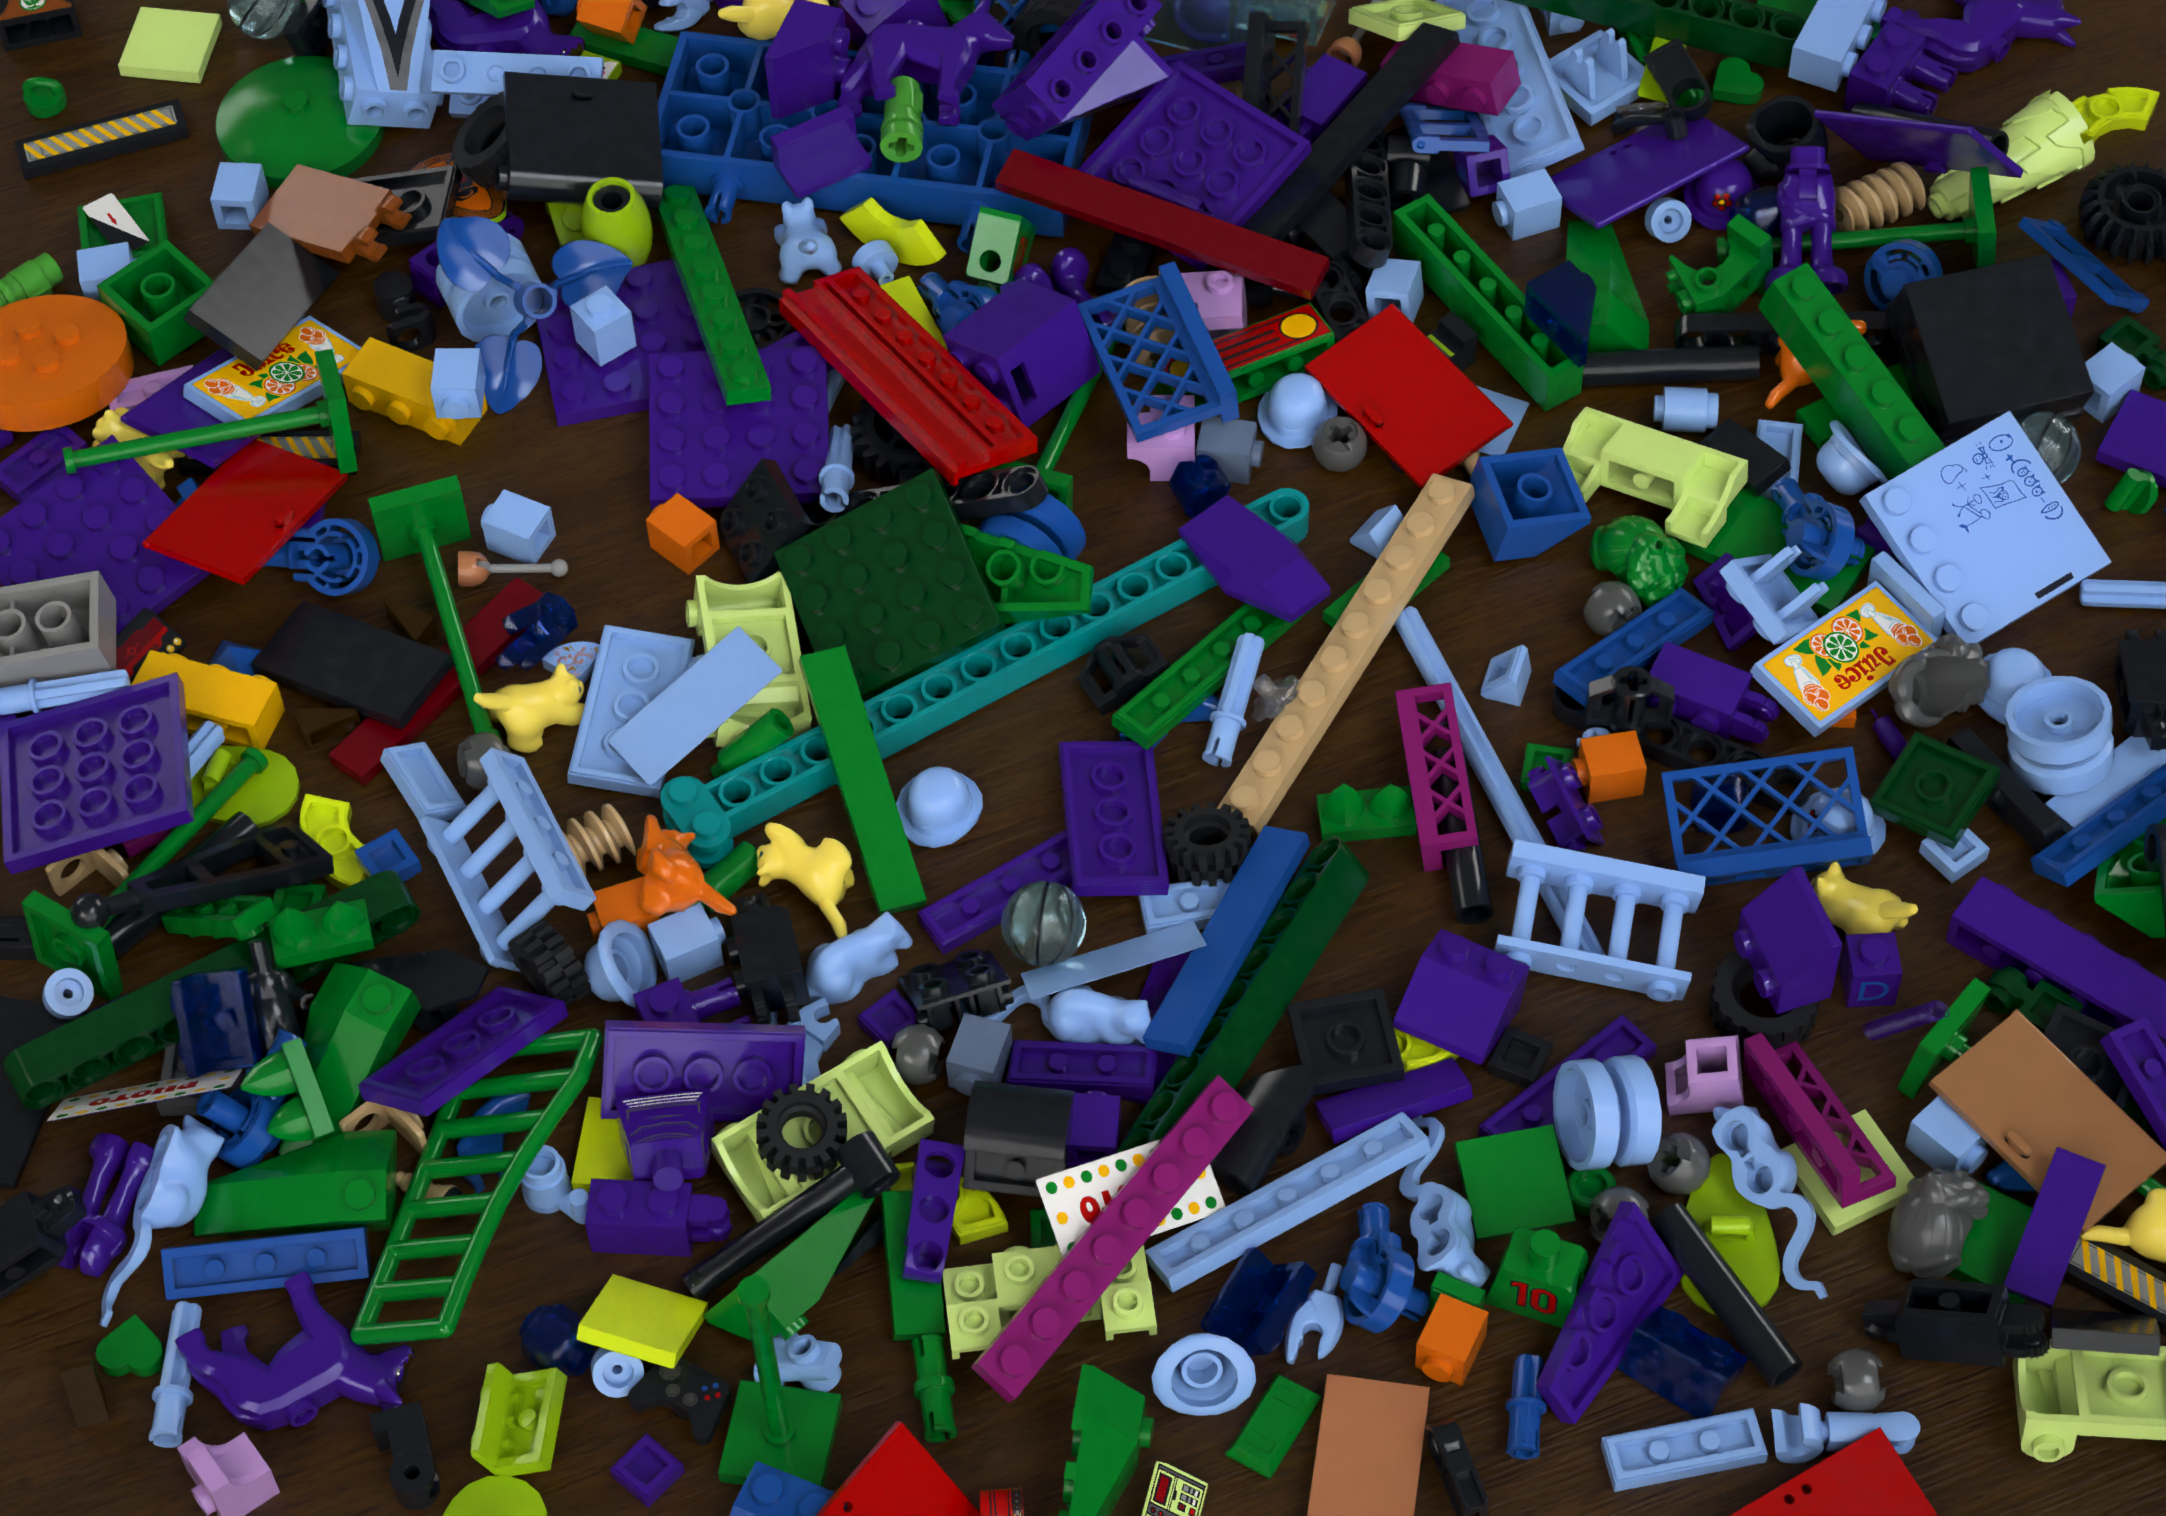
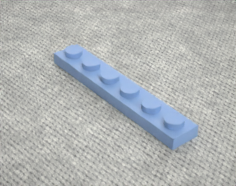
M1402 1111L1145 1250L1149 1266L1173 1293L1432 1152L1429 1139Z

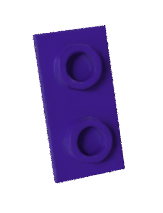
M1551 756L1545 757L1550 769L1546 770L1544 766H1539L1529 771L1527 775L1530 781L1527 783V786L1543 814L1557 807L1561 810L1560 814L1547 821L1559 848L1584 852L1587 849L1584 842L1587 840L1602 846L1605 844V841L1599 830L1604 827L1603 822L1596 809L1590 803L1585 805L1577 790L1582 787V782L1577 772L1569 762L1564 764L1562 761Z

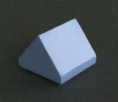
M1396 504L1376 510L1350 538V543L1378 559L1404 519V516Z
M1522 644L1491 658L1480 695L1486 699L1520 707L1532 672L1528 648Z

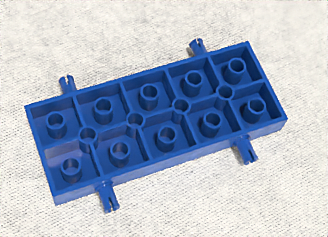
M689 31L680 32L658 100L663 188L671 185L694 186L697 194L710 195L704 214L711 222H718L720 211L722 210L721 224L728 223L732 218L736 199L783 204L785 201L796 204L809 197L813 200L814 208L846 212L853 206L872 197L885 211L899 218L922 219L928 222L961 225L962 228L956 244L962 252L969 254L974 237L980 206L1023 216L1037 227L1036 235L1064 238L1069 215L996 190L995 180L1014 148L1078 170L1082 165L1094 114L1036 136L1028 142L1022 137L1013 134L1007 128L1005 120L991 104L1030 62L1032 58L1027 52L1020 50L1018 62L1014 63L1016 49L1009 51L1005 57L1004 68L984 65L976 66L974 75L970 78L960 95L961 119L958 126L940 125L938 123V87L918 82L923 93V112L921 113V122L924 129L923 150L919 157L910 162H894L882 154L880 150V130L884 119L885 100L875 101L873 94L865 97L862 101V116L855 118L857 139L870 155L872 167L807 196L796 198L774 167L770 137L838 108L841 88L835 99L781 119L771 117L764 57L774 38L757 40ZM848 50V57L853 62L858 51Z

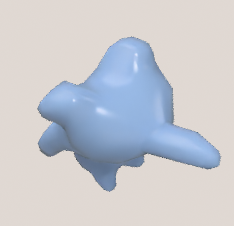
M806 197L801 203L796 204L785 201L782 204L783 224H778L774 228L775 241L781 247L779 253L781 263L780 280L789 285L797 284L802 274L808 270H819L825 276L839 273L842 270V265L837 259L836 246L827 235L828 230L824 219L815 216L813 200Z

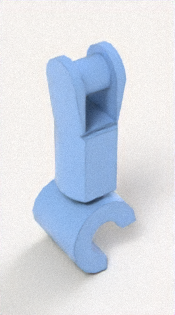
M1800 1403L1798 1406L1799 1415H1789L1783 1410L1771 1409L1776 1458L1788 1464L1812 1460L1820 1455L1824 1448L1826 1451L1838 1452L1881 1427L1899 1455L1906 1454L1913 1448L1915 1439L1920 1432L1919 1420L1913 1414L1904 1411L1876 1414L1826 1412L1824 1420L1821 1421L1820 1410L1810 1404Z

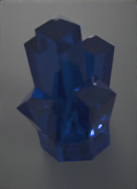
M546 592L535 603L509 614L502 622L510 635L525 628L527 629L504 648L495 660L505 671L518 662L520 667L528 672L578 627L575 610L563 597Z

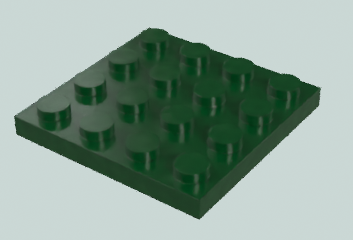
M934 468L773 552L814 652L845 645L863 702L1006 629L941 477Z

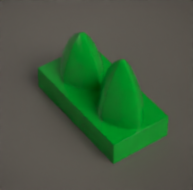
M1342 783L1331 793L1316 794V809L1322 842L1331 837H1339L1343 842L1416 835L1417 823L1410 786L1398 787L1388 784L1383 788L1356 791L1351 786Z
M365 898L350 902L336 901L331 906L304 912L286 906L277 918L268 919L274 959L277 968L280 969L375 949Z
M301 1037L282 1043L279 1051L263 1058L245 1076L240 1087L241 1090L260 1096H282L295 1093V1098L284 1103L275 1112L267 1127L269 1134L285 1141L300 1142L312 1139L313 1143L333 1136L335 1130Z

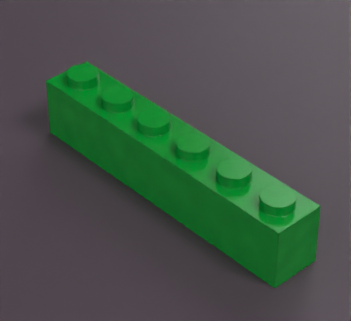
M1429 193L1393 211V249L1404 260L1421 261L1422 280L1455 315L1478 333L1477 339L1545 412L1581 393L1585 358Z
M1808 262L1772 281L1757 307L1888 481L1946 448Z

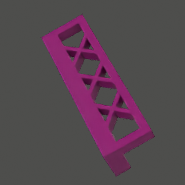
M1451 682L1395 691L1424 872L1443 869L1441 851L1479 845ZM1444 699L1445 709L1434 721L1417 711L1416 704ZM1447 721H1448L1449 730L1446 729L1445 727H1443V726L1446 724ZM1420 726L1426 729L1422 735ZM1435 735L1452 744V747L1441 759L1424 750V747ZM1453 760L1455 761L1456 768L1450 766ZM1427 765L1432 767L1429 773L1427 770ZM1441 774L1448 776L1459 784L1448 798L1430 788ZM1460 799L1462 801V807L1456 804ZM1433 803L1439 806V808L1435 812ZM1448 813H1451L1465 821L1467 831L1438 835L1437 825Z
M1762 1032L1744 1039L1745 1074L1842 1209L1896 1187V1176L1797 1041L1774 1050ZM1793 1061L1800 1070L1797 1080L1786 1067V1063ZM1809 1097L1819 1099L1824 1103L1825 1106L1822 1114H1820ZM1833 1131L1848 1136L1850 1140L1847 1148L1843 1146ZM1859 1166L1872 1169L1876 1176L1860 1183L1861 1169Z

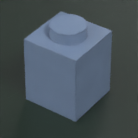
M1215 416L1203 420L1196 447V478L1249 485L1252 468L1261 467L1264 441L1256 440L1257 422L1234 419L1222 423L1220 417Z
M964 1013L946 1060L948 1087L955 1088L960 1093L970 1096L971 1087H973L975 1080L1001 1083L1011 1057L1013 1044L1011 1024Z

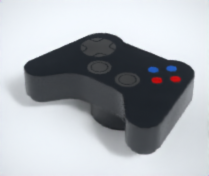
M681 1357L674 1369L656 1364L629 1391L628 1399L631 1408L637 1412H643L656 1406H665L672 1409L678 1417L690 1420L694 1441L699 1445H707L715 1436L731 1399V1394L726 1380Z

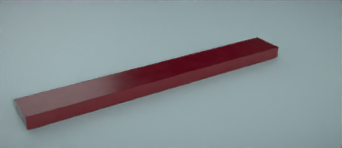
M1015 148L995 180L996 190L1309 300L1313 299L1330 267L1329 257Z

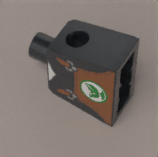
M0 0V37L5 52L83 36L72 0Z

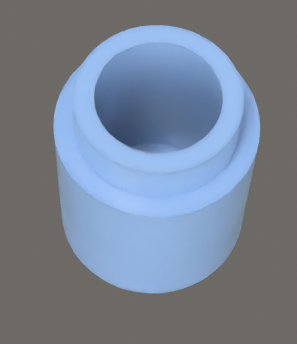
M1664 386L1663 395L1654 396L1653 422H1661L1662 431L1705 433L1706 428L1716 429L1719 408L1718 393H1708L1707 388Z

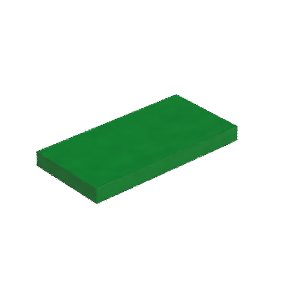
M1742 488L1727 507L1726 523L1706 548L1672 536L1670 538L1676 539L1685 548L1686 553L1713 564L1725 553L1731 554L1735 559L1771 554L1774 557L1786 547V539L1781 530L1783 527L1788 528V526L1781 522L1783 511L1777 503L1762 496L1758 497L1751 491ZM1865 544L1863 558L1850 554V557L1858 559L1860 563L1856 566L1845 564L1836 576L1824 581L1829 590L1811 606V609L1815 613L1825 616L1844 603L1871 564L1876 548ZM1789 566L1783 570L1800 594L1812 584L1821 583L1795 574Z

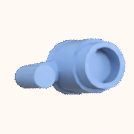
M544 1145L521 1181L525 1203L531 1210L538 1213L550 1214L561 1210L575 1222L585 1224L589 1198L588 1192L581 1188L572 1189L564 1159L553 1147Z

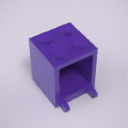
M1022 278L1015 282L1010 281L1001 285L998 295L943 335L949 354L959 361L1027 428L1101 372L1076 300Z

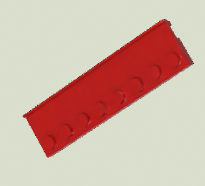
M859 266L813 280V288L795 293L791 288L782 290L783 297L779 298L780 314L952 486L958 485V479L1005 463H1011L1019 458L1038 452V437Z

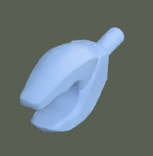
M660 0L658 4L661 6L671 7L677 5V11L674 16L666 17L665 20L654 24V29L662 33H672L691 28L702 16L706 15L710 10L709 3L715 0Z
M1331 1263L1322 1291L1313 1290L1293 1312L1285 1335V1359L1287 1364L1293 1365L1295 1363L1298 1350L1303 1345V1337L1308 1331H1317L1322 1335L1318 1347V1360L1326 1357L1338 1343L1344 1326L1342 1301L1338 1296L1334 1295L1343 1269L1340 1264Z

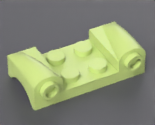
M778 571L761 581L742 585L720 583L706 575H696L693 600H686V623L688 628L695 627L698 637L702 636L705 654L739 626L782 669V672L707 738L713 739L714 747H724L771 708L781 710L793 725L794 734L784 743L809 731L812 715L808 691L799 665L801 650L791 593L782 572Z
M882 1040L867 1049H860L852 1053L843 1063L808 1082L815 1084L816 1093L820 1094L821 1090L825 1088L831 1092V1101L838 1098L842 1104V1113L846 1112L847 1141L860 1133L873 1131L892 1158L934 1132L935 1118L911 1093L897 1071ZM806 1084L799 1087L798 1090H805ZM762 1109L740 1122L727 1125L716 1136L711 1138V1153L757 1223L820 1180H815L813 1174L807 1175L806 1182H797L798 1175L791 1174L789 1180L780 1177L781 1170L778 1168L774 1172L767 1168V1159L761 1160L758 1153V1144H756V1121L758 1113L761 1114ZM804 1116L789 1120L782 1130L783 1138L789 1145L802 1149L816 1144L822 1134L817 1122ZM837 1160V1167H836V1168H838L839 1166H841L838 1160ZM827 1168L824 1169L823 1177L831 1173Z
M2050 1345L2048 1353L2044 1354V1357L2040 1356L2038 1359L2036 1357L2032 1359L2031 1357L2014 1358L2012 1366L2020 1444L2025 1454L2042 1462H2055L2073 1451L2077 1435L2166 1440V1346H2160L2159 1356L2055 1349L2051 1348Z

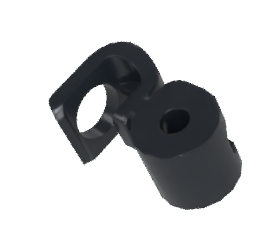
M395 270L380 274L374 280L373 290L379 314L382 318L393 322L386 327L390 345L408 352L431 345L437 335L431 306L416 301L413 285L407 274ZM415 328L420 330L418 336L411 341L401 342L397 340L399 335L407 329Z

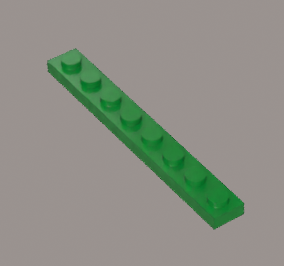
M671 185L663 188L659 209L655 210L726 405L771 400L769 379L695 187Z

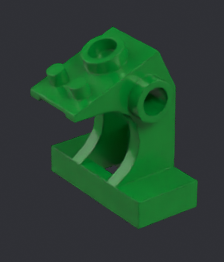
M1738 213L1726 224L1729 256L1718 267H1704L1695 270L1685 265L1673 255H1670V271L1665 272L1669 284H1666L1670 295L1674 293L1675 300L1682 314L1732 313L1754 291L1763 296L1766 293L1765 278L1767 272L1773 268L1772 237ZM1707 280L1714 281L1712 285L1701 284Z

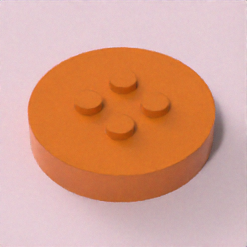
M56 294L31 297L0 307L1 430L34 432L67 426L99 412L125 389L134 369L133 353L123 320L118 313L106 304L88 297Z

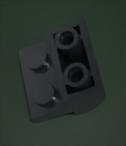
M975 1080L970 1095L963 1150L966 1151L963 1188L1041 1197L1036 1185V1179L1067 1170L1075 1091Z

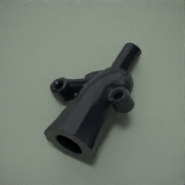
M258 938L248 942L254 971L242 983L239 991L240 997L237 1002L223 1016L224 1023L229 1029H239L243 1027L245 1023L244 1015L250 1009L255 1050L254 1066L265 1058L279 1029L301 1037L303 1040L304 1034L292 999L297 1000L305 1012H309L311 1005H305V1001L309 998L314 1000L316 996L314 992L307 991L298 986L291 974L283 969L273 967L267 938ZM237 1016L238 1021L236 1023H231V1017Z

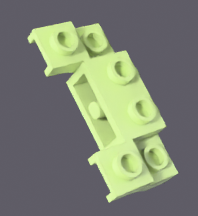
M1585 407L1573 421L1563 447L1564 454L1585 503L1601 485L1672 509L1673 511L1665 520V534L1704 548L1709 545L1726 523L1727 507L1748 479V460L1589 407Z
M1058 1243L1054 1246L1032 1249L1025 1246H1014L1003 1252L992 1253V1263L944 1269L943 1283L952 1359H960V1353L985 1350L1060 1261L1062 1255ZM1144 1245L1141 1246L1079 1321L1099 1320L1103 1316L1106 1341L1114 1340V1334L1149 1330V1335H1157V1322Z

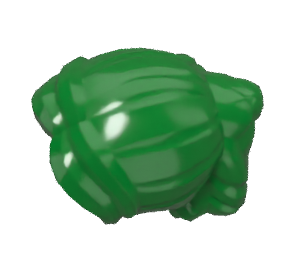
M1637 515L1616 517L1608 525L1598 526L1591 539L1589 554L1595 568L1598 571H1611L1618 580L1629 585L1646 607H1651L1669 594L1674 593L1676 589L1682 587L1686 580L1685 577L1688 574L1689 565L1685 561V548L1676 539L1667 537L1659 524H1656L1651 519Z

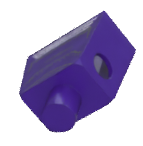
M710 1088L615 1099L621 1145L634 1181H653L654 1185L662 1191H674L683 1184L685 1179L701 1178L707 1173L711 1154V1138L715 1136Z

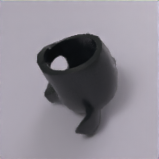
M1782 95L1768 100L1750 115L1746 127L1750 145L1754 149L1742 160L1750 170L1755 182L1760 183L1770 178L1782 181L1785 175V166L1790 164V149L1795 146L1824 147L1826 163L1829 151L1828 135L1824 124L1814 117L1816 109L1809 101L1799 96Z

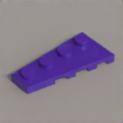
M1620 1201L1535 1386L1562 1423L1574 1425L1577 1423L1684 1275L1680 1266L1635 1202Z

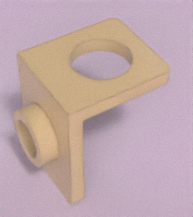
M101 848L53 862L45 868L53 891L58 896L64 895L96 869L116 887L129 876L127 864L112 848L107 851ZM75 859H80L78 868L70 876L61 878L62 871L66 865Z
M366 1101L339 1122V1128L342 1133L354 1131L361 1119L374 1113L369 1124L359 1131L381 1130L391 1123L420 1155L427 1142L425 1133L422 1130L424 1125L418 1114Z

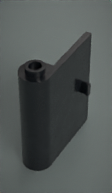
M504 72L503 88L507 154L503 165L497 164L494 179L496 191H502L504 200L583 205L587 193L594 183L604 178L618 177L628 181L638 191L648 209H659L663 194V172L656 83Z

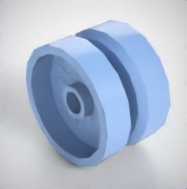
M506 233L511 247L508 262L498 271L521 284L526 282L541 283L521 241ZM439 263L436 269V284L461 334L473 342H479L486 336L493 334L502 335L509 339L511 331L523 320V315L514 306L513 297L515 291L492 276L488 285L479 292L463 290L455 286L446 277Z
M2050 676L2034 680L2019 688L2007 702L2005 725L2006 734L2009 739L2007 745L2008 763L2015 775L2029 789L2046 795L2064 796L2084 792L2101 783L2112 770L2115 756L2114 737L2112 735V706L2107 694L2094 683L2074 676Z
M1637 1055L1610 1057L1604 1060L1603 1063L1591 1058L1569 1060L1561 1065L1556 1075L1553 1091V1117L1556 1136L1562 1154L1570 1167L1577 1171H1588L1606 1168L1611 1163L1619 1167H1629L1652 1162L1659 1149L1662 1133V1110L1653 1073L1645 1060Z

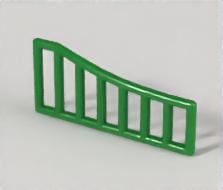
M590 1028L542 1034L510 1057L578 1050L572 1068L481 1078L438 1109L427 1137V1142L424 1145L351 1330V1339L355 1344L369 1345L442 1339L453 1335L472 1284L508 1204L532 1162L589 1080L603 1042V1034L600 1030ZM557 1090L545 1109L457 1118L463 1100ZM529 1131L515 1151L441 1158L448 1139ZM503 1172L493 1192L425 1199L433 1179ZM482 1213L471 1234L410 1239L415 1223L419 1219ZM462 1255L453 1276L393 1281L399 1264L403 1260ZM445 1297L438 1318L377 1323L385 1302Z

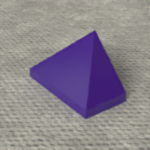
M1725 553L1693 581L1705 605L1715 612L1713 621L1727 649L1734 652L1754 636L1757 631L1753 625L1754 618L1744 605L1739 604L1730 596L1726 589L1727 582L1719 572L1731 560L1735 559L1731 554Z

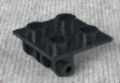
M967 950L959 953L954 961L940 965L935 963L921 964L910 969L909 974L897 978L899 984L918 1011L915 1012L917 1024H925L936 1031L954 1026L949 1002H951L956 1021L959 1025L963 1018L959 999L965 998L969 1014L978 1016L973 997L975 995L982 1017L1006 1011V1005L1014 1003L1013 995L1008 985L1011 984V979L990 950Z

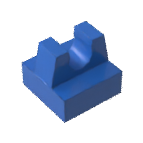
M396 828L354 851L357 862L368 877L385 870H393L398 872L403 881H407L422 871L419 859Z

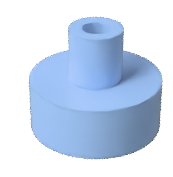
M1671 197L1655 200L1645 214V226L1649 234L1666 243L1681 240L1688 233L1691 226L1692 218L1689 208L1681 201Z
M874 240L857 250L852 259L853 268L859 266L876 283L882 285L893 281V272L898 266V257L887 241Z
M65 968L53 973L45 983L42 991V1000L48 1012L57 1018L66 1020L77 1018L85 1013L94 996L93 984L89 977L82 971L73 968Z
M599 1348L591 1361L593 1382L601 1393L609 1397L619 1398L628 1396L629 1391L644 1377L642 1360Z

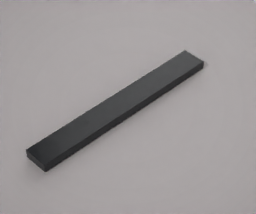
M1423 22L1311 145L1312 152L1266 203L1241 227L1283 241L1460 44L1458 32Z

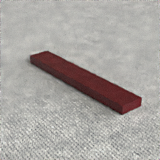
M517 576L463 626L478 678L552 608L551 600L548 596ZM448 642L439 649L451 654ZM455 665L403 730L367 717L328 754L330 763L365 787L385 768L380 761L384 748L410 744L463 693Z

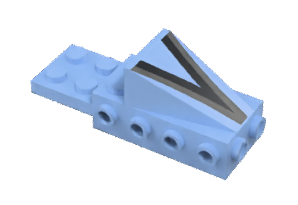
M322 0L323 7L327 10L328 36L332 38L334 49L333 64L334 68L338 71L339 98L344 104L347 124L430 129L436 107L442 106L444 94L431 92L434 50H431L430 46L432 25L430 19H428L430 0Z

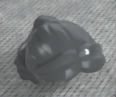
M1947 633L1939 637L1927 649L1906 657L1896 667L1888 684V691L1895 703L1894 708L1898 717L1913 726L1927 728L1939 724L1944 717L1955 711L1965 713L1970 705L1982 703L1984 701V694L1987 688L1990 687V680L1987 676L1989 664L1982 657L1981 645L1979 643L1967 644L1961 637L1953 633Z
M1938 1167L1925 1172L1921 1178H1913L1908 1182L1907 1189L1909 1193L1900 1199L1894 1208L1888 1233V1251L1894 1267L1899 1272H1912L1919 1279L1937 1280L1960 1266L1963 1245L1973 1227V1220L1983 1219L1988 1214L1987 1205L1990 1201V1195L1983 1185L1978 1184L1977 1181L1969 1177L1966 1171H1949Z

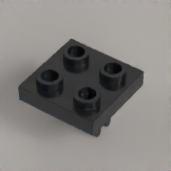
M761 458L716 520L719 531L748 583L758 582L775 574L779 569V565L773 552L811 533L808 529L812 525L777 462Z

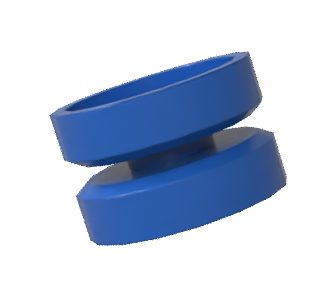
M1025 486L1021 488L1017 493L1023 492L1029 487ZM1047 494L1045 500L1040 505L1031 510L989 516L978 527V530L999 538L1002 536L1014 540L1018 544L1040 551L1045 550L1073 560L1077 559L1086 545V534L1079 519L1065 504L1050 494Z

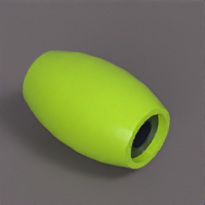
M608 177L597 181L589 189L582 208L581 227L584 240L600 242L619 250L633 262L632 268L646 264L652 248L653 228L650 213L644 199L628 181L622 178Z

